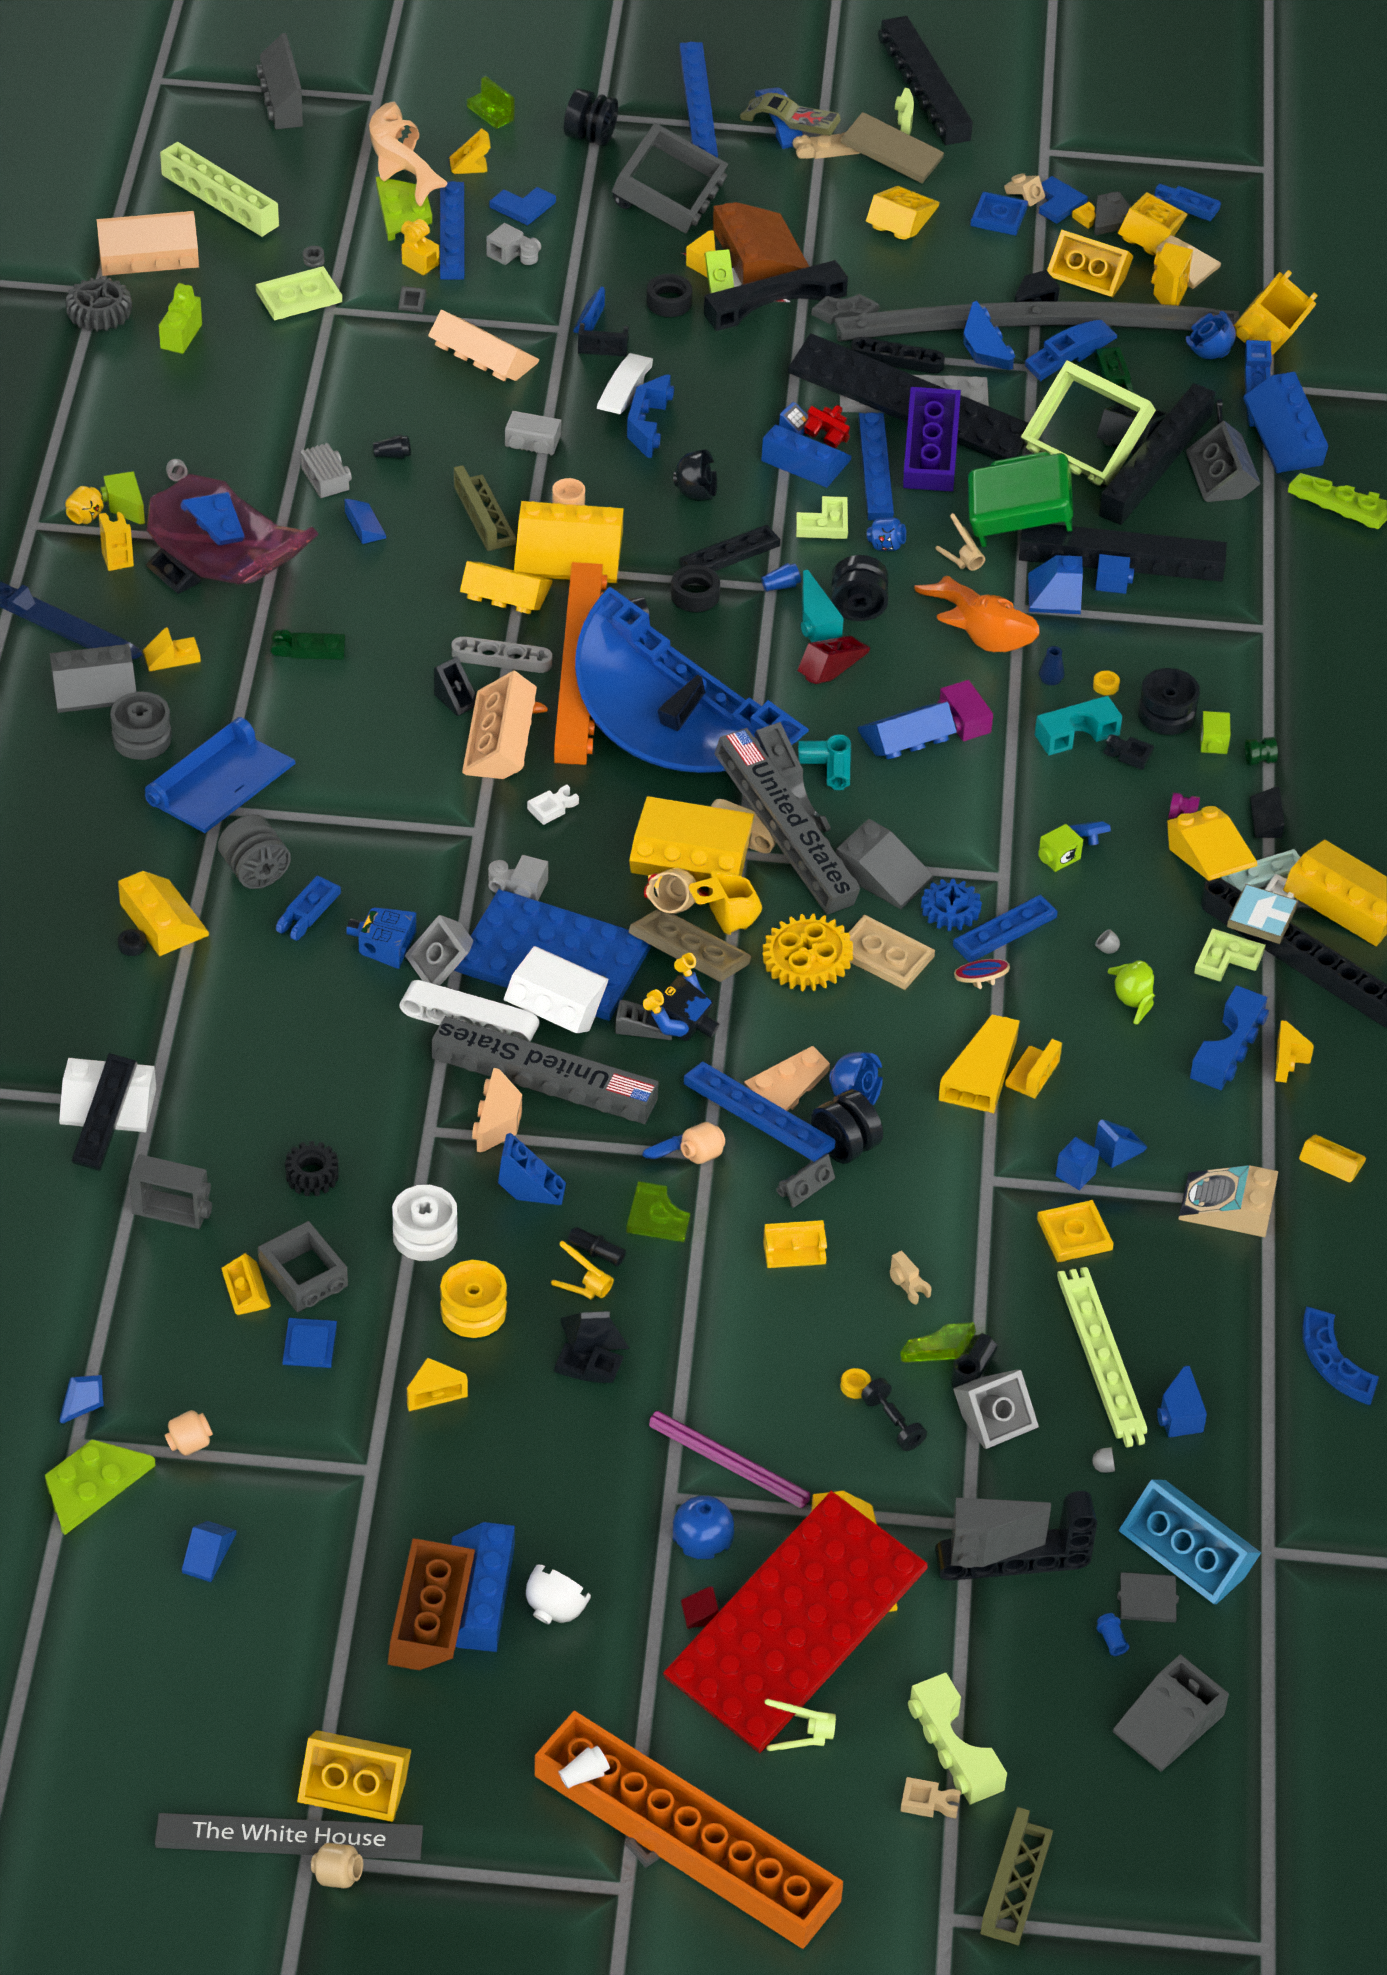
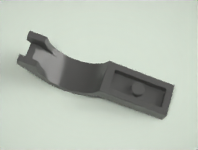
M781 722L756 730L754 735L759 741L760 747L772 759L774 767L786 779L789 788L800 799L803 808L814 819L820 831L823 830L824 833L830 831L831 827L826 817L821 816L815 811L807 797L803 782V768Z

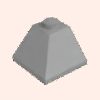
M439 915L408 950L405 957L422 981L440 986L469 953L473 939L460 922Z
M1019 1369L981 1377L953 1388L963 1419L985 1449L1039 1427L1022 1371Z

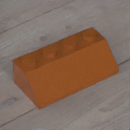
M412 1539L390 1641L388 1665L421 1670L453 1659L475 1549Z

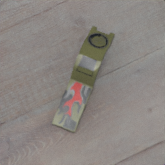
M766 93L751 99L746 110L740 114L741 120L752 122L756 113H771L784 121L790 129L831 136L841 121L839 113L798 106L788 97L778 93Z

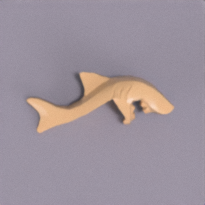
M389 102L376 110L371 118L369 127L371 142L379 157L378 170L380 178L385 182L401 170L415 174L417 180L415 200L417 205L422 206L425 198L432 190L446 187L447 182L413 152L416 141L419 139V131L417 126L410 120H403L398 105L395 102ZM408 125L410 126L409 130L411 133L401 143L398 139L402 137V131L405 129L404 126Z

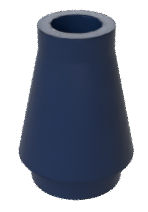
M1051 646L1047 649L1039 669L1041 681L1047 685H1057L1065 676L1062 649L1057 646Z

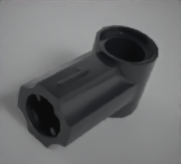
M984 1333L974 1334L962 1355L954 1360L951 1379L953 1388L981 1377L998 1347V1344L992 1340L991 1336Z

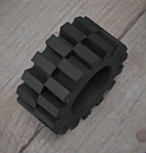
M309 1141V1146L302 1142L299 1143L300 1149L296 1146L291 1148V1153H287V1160H285L286 1181L289 1182L291 1189L295 1188V1192L298 1194L303 1190L304 1196H310V1192H314L315 1196H319L320 1190L325 1194L329 1192V1187L332 1189L335 1187V1181L338 1182L339 1171L337 1154L335 1151L332 1152V1147L328 1145L324 1149V1143L319 1142L318 1146H315L314 1141ZM308 1165H317L322 1167V1169L317 1172H306L302 1170L303 1167Z

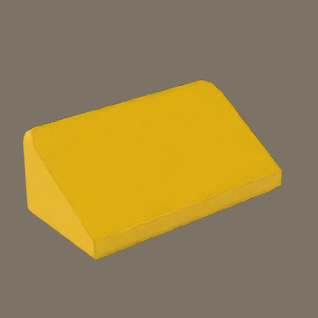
M1316 1134L1305 1141L1299 1157L1301 1161L1347 1182L1354 1180L1366 1160L1365 1156Z
M244 1253L221 1268L235 1314L241 1315L263 1310L271 1306L259 1266L248 1254Z

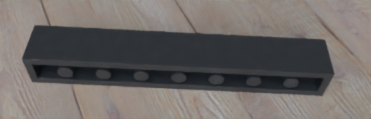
M908 16L882 20L881 30L878 31L879 41L881 44H884L888 56L893 59L896 69L901 72L904 82L909 85L912 95L919 102L920 109L926 113L928 122L934 126L936 135L941 138L945 145L971 141L973 121Z
M1195 383L1192 384L1102 492L1100 517L1119 525L1124 523L1212 416L1215 391Z
M1048 524L1022 529L1019 560L1045 563L1056 555L1082 556L1083 567L1098 569L1099 554L1130 557L1129 568H1134L1135 573L1223 582L1227 542L1072 526V531H1067L1066 525Z

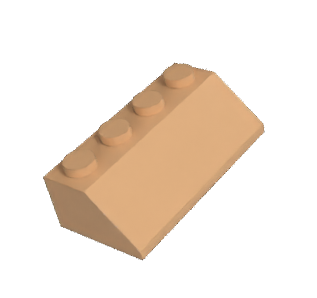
M194 211L97 219L102 276L199 267Z
M444 310L440 311L428 335L436 340L434 345L448 351L449 347L454 349L455 356L465 361L468 358L475 360L474 366L484 371L487 368L494 370L492 375L503 381H506L507 378L517 381L538 364L540 360Z
M515 670L477 691L462 773L465 775L505 779L514 773H518L524 766L537 687Z

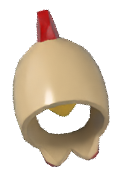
M672 868L660 874L655 873L648 876V884L645 886L644 896L651 900L653 905L665 913L677 914L689 909L695 903L689 891V885L695 883L696 880L688 871L681 868ZM654 887L656 889L658 897H656L654 894ZM701 888L697 890V893L700 896H709V894L703 891Z

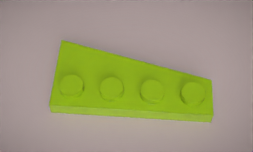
M1302 473L1289 484L1288 492L1296 495L1298 498L1316 503L1321 508L1340 513L1345 518L1357 520L1364 523L1367 527L1379 529L1387 521V500L1380 499V494L1369 492V495L1357 493L1354 491L1355 487L1348 485L1334 487L1332 486V481Z

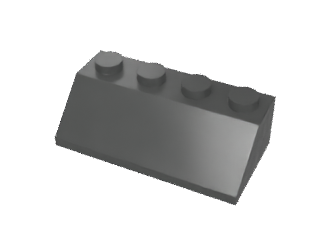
M282 33L260 54V65H256L261 92L264 93L265 107L267 106L268 119L273 120L275 129L303 126L301 85L287 34Z

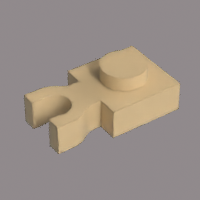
M907 1777L901 1812L933 1818L935 1810L947 1817L956 1818L958 1806L949 1805L947 1802L959 1803L961 1790L948 1789L939 1791V1783Z

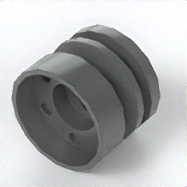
M247 815L235 820L222 832L218 841L219 852L242 885L250 889L263 888L274 883L286 872L291 861L289 850L277 836L266 818L260 815Z

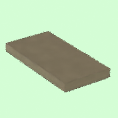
M864 112L860 114L841 139L842 144L922 184L944 155V152Z
M659 909L632 923L628 932L676 959L681 958L686 953H692L696 958V966L694 968L719 982L749 965L751 960L750 954L672 913H665Z

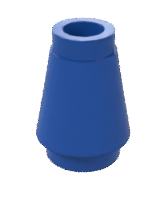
M786 563L766 576L761 577L764 590L767 592L770 590L794 588L796 584L801 583V576L795 563L790 565Z

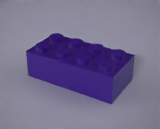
M911 387L903 488L954 491L961 390Z

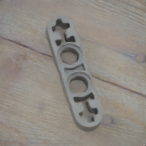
M458 637L452 641V657L458 656L460 662L536 673L548 672L552 668V652L544 647L472 637ZM484 651H494L495 654H494V655H485V654H483V652H484ZM512 654H518L522 657L518 659H512L508 656Z

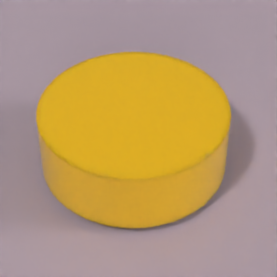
M1100 671L1095 674L1093 688L1097 693L1113 695L1119 690L1120 678L1116 673Z
M849 1369L842 1374L841 1391L849 1398L860 1399L862 1398V1391L871 1382V1377L862 1369Z

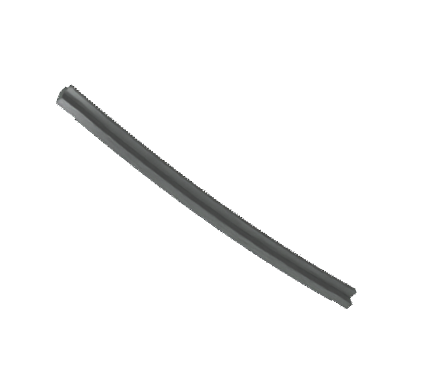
M1006 302L979 304L988 310L993 327L1075 326L1089 321L1102 320L1108 326L1165 328L1191 331L1192 325L1209 313L1215 316L1219 315L1220 311H1223L1229 316L1233 324L1239 319V311L1161 304L1119 302ZM972 304L903 309L835 318L834 325L837 329V340L842 342L854 340L858 337L871 338L913 332L964 329Z

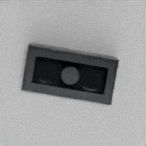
M163 546L146 564L151 571L177 594L195 586L201 581Z
M1274 787L1250 796L1255 838H1282L1284 816L1280 787Z

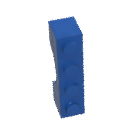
M1235 986L1225 1004L1222 1021L1233 1034L1224 1040L1204 1041L1193 1059L1190 1079L1219 1090L1223 1089L1227 1081L1231 1082L1237 1070V1062L1242 1063L1248 1051V1043H1254L1259 1030L1257 1027L1259 1024L1263 1026L1267 1020L1269 1010L1265 1008L1268 997L1240 986Z

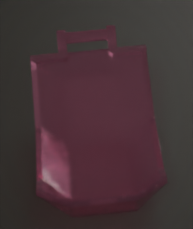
M189 474L173 486L150 498L147 532L161 548L204 578L235 584L254 583L294 558L318 536L317 531L312 526L307 530H300L276 525L240 499L228 484L221 480ZM229 492L245 536L243 541L218 546L210 538L209 533L202 530L196 523L197 519L188 510L184 511L181 508L182 500Z

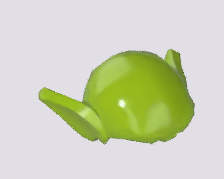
M1141 960L1112 967L1108 970V974L1117 976L1114 983L1118 998L1127 1006L1138 1008L1133 1022L1135 1025H1138L1154 1004L1153 998L1155 997L1153 994V970L1146 962Z

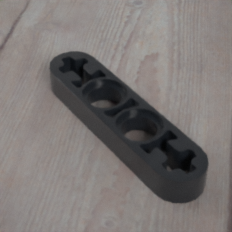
M865 337L855 338L851 342V350L893 367L932 374L940 373L944 369L945 356L937 350ZM880 352H889V353H891V354H889V355H884V354H881ZM905 356H912V357H915V358H914V359H907V358H904V357H905Z

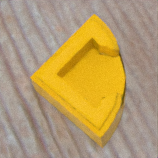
M1088 202L1072 211L1073 219L1088 229L1093 226L1096 213L1092 203Z

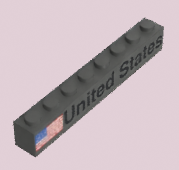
M748 728L721 736L714 753L761 822L768 829L826 915L853 906L860 891L858 881L846 869L843 860L837 856L830 846L829 840L822 835L814 819L803 808L800 799L791 791L786 779L774 767L772 759L762 750L757 738L753 737Z
M444 1017L432 1038V1059L490 1077L492 1076L493 1068H497L503 1072L511 1083L523 1088L533 1089L549 1096L572 1101L575 1104L614 1114L630 1121L646 1124L658 1100V1081L451 1017Z

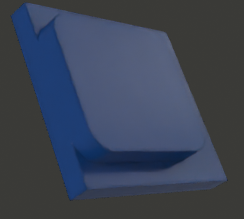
M289 1318L283 1365L331 1368L337 1321Z

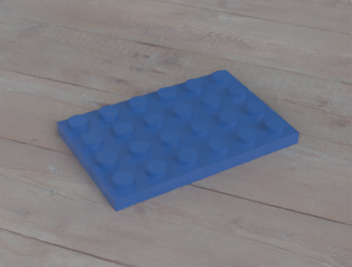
M498 889L471 934L473 944L469 953L454 971L508 988L513 973L531 949L536 946L609 979L595 1017L610 1021L619 1005V1001L625 995L652 945L628 933V929Z

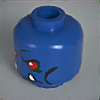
M895 517L877 518L873 521L872 527L867 529L868 542H872L873 547L877 551L898 550L906 542V527Z

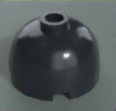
M707 449L696 450L684 455L680 459L676 471L673 473L675 486H679L681 493L694 501L713 499L712 496L717 494L716 471H711L710 463H714V460Z

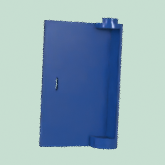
M237 717L145 787V798L151 806L157 807L206 833L295 765V760L256 740L251 724L246 719Z

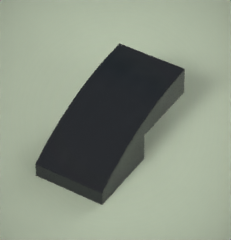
M565 1342L554 1372L584 1381L613 1383L624 1356L595 1346L593 1352H573L571 1345Z

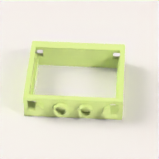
M1066 360L1021 438L1027 445L1025 448L1030 452H1048L1050 455L1057 453L1065 454L1072 473L1078 476L1083 473L1095 485L1101 486V484L1108 486L1119 473L1156 409L1150 401ZM1073 381L1138 412L1103 472L1038 440Z

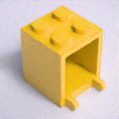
M1289 270L1284 275L1279 272L1234 324L1236 336L1245 344L1246 340L1271 341V356L1288 340L1316 305L1314 300L1318 296L1314 292L1308 297L1287 279L1292 274Z

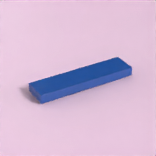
M1040 894L953 940V947L969 963L1052 921L1057 918L1058 911Z

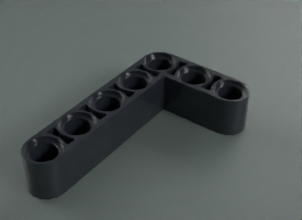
M1075 1491L1065 1497L1059 1529L1047 1530L1045 1545L984 1567L965 1568L962 1566H952L951 1538L940 1541L935 1546L940 1577L944 1580L954 1581L1076 1570L1086 1567L1091 1562L1097 1529V1519L1091 1494L1086 1491Z

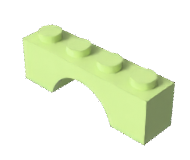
M943 1673L913 1685L908 1707L912 1716L915 1719L918 1718L923 1725L926 1740L930 1744L933 1743L938 1750L941 1765L944 1769H949L956 1790H961L960 1795L964 1794L969 1804H973L1004 1791L1007 1772L992 1748L971 1746L959 1739L953 1732L950 1724L959 1715L961 1696L947 1673Z

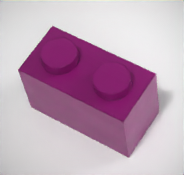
M969 680L940 689V699L937 703H949L957 734L962 741L991 733L993 712Z

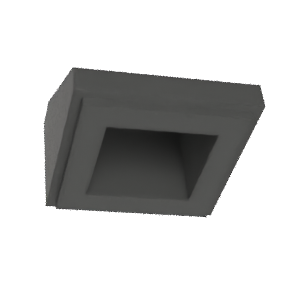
M402 286L398 310L422 313L427 299L426 289Z

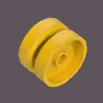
M479 1260L459 1262L447 1270L442 1277L440 1285L443 1323L450 1331L470 1338L487 1336L498 1330L504 1323L507 1312V1284L503 1273L496 1266Z

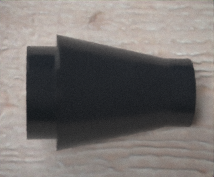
M399 434L379 442H373L375 457L405 459V456H411L409 436Z

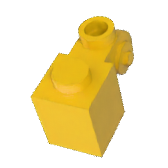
M417 219L414 222L409 220L404 222L401 228V232L404 234V243L401 249L402 264L424 276L440 264L439 245L424 237L430 233V229L425 221Z

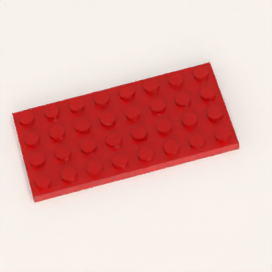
M831 1490L663 1672L664 1677L760 1754L796 1714L765 1704V1700L771 1699L803 1707L928 1569L927 1562Z

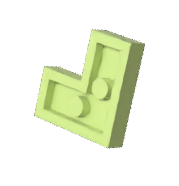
M822 496V513L797 512L796 537L847 539V497Z
M1212 928L1195 966L1194 974L1221 982L1229 963L1256 971L1263 956L1265 945Z

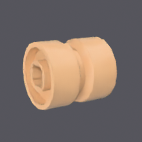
M573 478L561 479L553 485L552 502L556 504L585 505V486L582 482Z

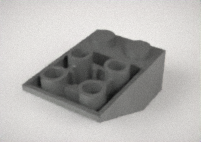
M1180 1654L1155 1677L1114 1727L1113 1733L1162 1772L1225 1715L1229 1693Z

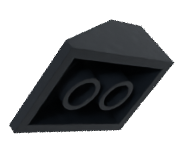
M1120 403L1104 409L1096 438L1102 439L1103 443L1108 446L1117 447L1138 412ZM1156 409L1132 449L1131 454L1137 452L1168 413Z

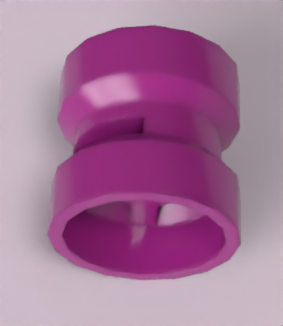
M1173 792L1169 819L1177 818L1180 814L1197 812L1200 797L1191 796L1187 798L1183 797L1182 794Z

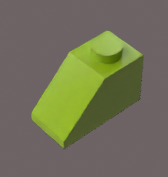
M134 471L104 476V487H100L102 501L108 504L109 511L116 515L117 512H120L124 515V518L130 521L145 524L144 505Z

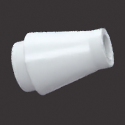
M595 1746L592 1749L587 1747L558 1773L566 1788L569 1789L574 1785L604 1776V1772L609 1770L610 1767L601 1749Z

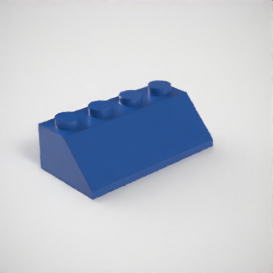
M1295 372L1271 375L1244 395V402L1276 473L1323 465L1328 450V443Z
M483 1522L452 1537L451 1545L475 1549L456 1647L497 1652L515 1548V1526Z

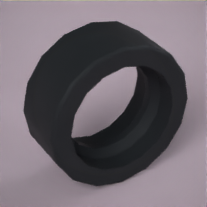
M663 274L656 276L647 285V306L653 313L660 316L676 317L683 315L692 306V285L687 279L679 275ZM676 293L680 297L667 299L660 297L659 294Z
M687 565L678 569L673 574L671 598L677 607L690 612H703L711 609L718 603L720 579L714 570L701 565ZM688 584H700L709 588V590L702 593H692L682 589V587Z

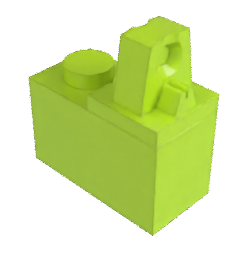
M178 283L174 291V298L168 306V312L159 324L161 349L183 354L202 325L201 297L194 296L192 286Z

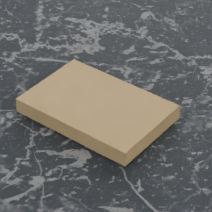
M863 915L848 932L850 933V941L853 942V961H850V963L904 990L935 955L934 949L866 915Z

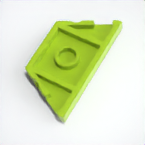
M376 177V188L388 241L395 239V234L401 232L402 225L408 220L414 222L417 219H421L427 225L432 223V212L428 195L422 206L416 203V184L388 179L384 182L380 177Z
M92 1439L45 1474L46 1485L60 1522L61 1532L66 1535L155 1467V1458L151 1455Z

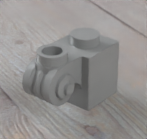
M503 223L487 236V256L504 265H507L517 256H520L521 263L525 265H532L538 261V251L541 249L539 240L523 236L522 231L506 223Z
M522 855L515 869H508V864L503 860L493 861L488 868V886L495 893H497L498 889H501L502 891L505 890L538 901L548 882V861Z

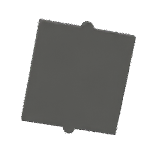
M1120 1573V1591L1117 1598L1120 1600L1121 1619L1176 1623V1603L1179 1601V1596L1176 1595V1576Z

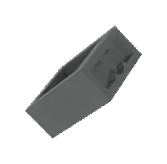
M141 1154L138 1155L129 1174L132 1214L200 1229L204 1218L208 1219L212 1210V1202L209 1201L211 1183L207 1182V1170ZM153 1184L192 1193L193 1199L153 1190Z
M309 1221L258 1247L259 1266L296 1312L312 1307L318 1301L331 1294L339 1293L348 1286L347 1266ZM313 1250L329 1270L298 1285L282 1264Z

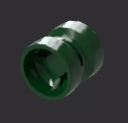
M1266 737L1262 742L1256 739H1247L1245 741L1247 764L1249 766L1258 765L1263 761L1267 764L1276 763L1278 748L1275 738Z

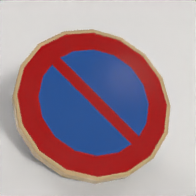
M1001 959L978 960L960 966L955 970L954 977L957 981L973 983L975 987L982 989L981 982L986 981L994 985L996 978L1009 972L1010 965L1007 961Z

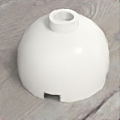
M536 1565L526 1586L528 1603L535 1609L533 1616L548 1625L552 1620L564 1623L578 1617L589 1602L591 1595L587 1593L582 1596L580 1593L583 1588L579 1584L553 1569L550 1574L542 1572L545 1566Z

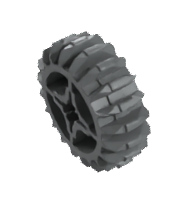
M91 277L90 281L82 280L81 284H74V288L70 289L69 294L66 296L68 318L72 320L73 324H77L79 328L86 327L87 331L95 329L98 332L100 329L105 331L108 328L116 329L117 324L124 325V321L129 319L132 309L130 291L126 289V285H120L119 281L112 282L111 278L104 280L100 277L94 280Z

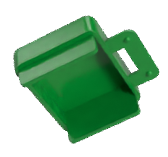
M1039 452L997 460L988 467L973 469L968 474L969 521L973 534L979 537L982 547H987L986 536L1058 522H1065L1067 531H1072V479L1070 465L1065 454L1057 453L1050 455L1048 452Z

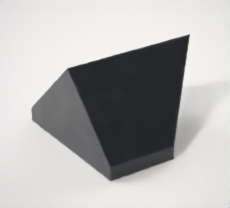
M610 1311L585 1312L561 1317V1325L573 1352L594 1351L595 1346L605 1350L630 1349L611 1320Z

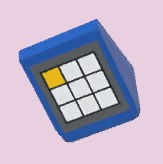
M792 402L781 412L779 426L803 435L808 415L798 404Z

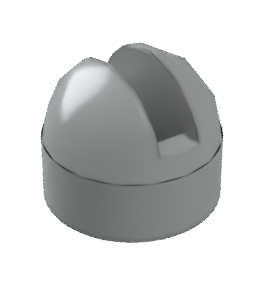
M172 459L166 465V472L171 480L180 481L186 477L188 470L185 463L180 459Z
M1108 929L1100 935L1095 946L1102 952L1111 954L1118 950L1120 941L1118 936Z
M1112 1447L1097 1450L1092 1459L1095 1469L1102 1473L1115 1472Z

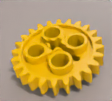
M801 914L798 921L791 916L789 917V924L780 921V929L772 928V936L766 935V944H763V962L766 964V971L771 972L772 979L779 978L780 985L789 982L790 989L800 985L801 991H804L806 986L810 985L811 989L815 991L817 984L827 988L826 981L829 980L836 984V975L844 977L845 969L851 968L850 961H853V942L850 941V933L844 932L843 925L836 927L835 919L827 923L825 915L820 920H816L815 914H812L810 919H806Z

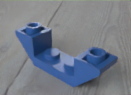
M663 375L637 386L628 415L627 438L648 458H652L654 449L659 448L661 434L657 433V423L645 421L646 415L644 413L648 414L650 408L666 410L668 400L672 401L674 396V386L670 385L671 375Z

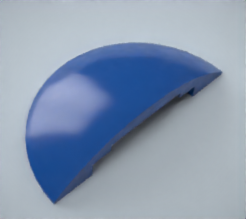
M610 586L599 597L583 623L578 638L575 658L577 684L581 698L588 713L604 734L619 747L635 757L663 768L696 773L722 772L726 770L714 754L721 736L748 728L753 737H755L754 733L756 730L781 722L791 745H793L809 731L807 727L769 700L762 706L750 697L745 700L671 647L670 640L650 626L649 614ZM695 676H701L706 693L681 729L676 731L662 725L658 709Z

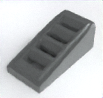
M619 1001L616 1017V1034L672 1040L673 1037L663 1034L660 1029L647 1023L651 1010L648 1011L643 1005L633 1002Z

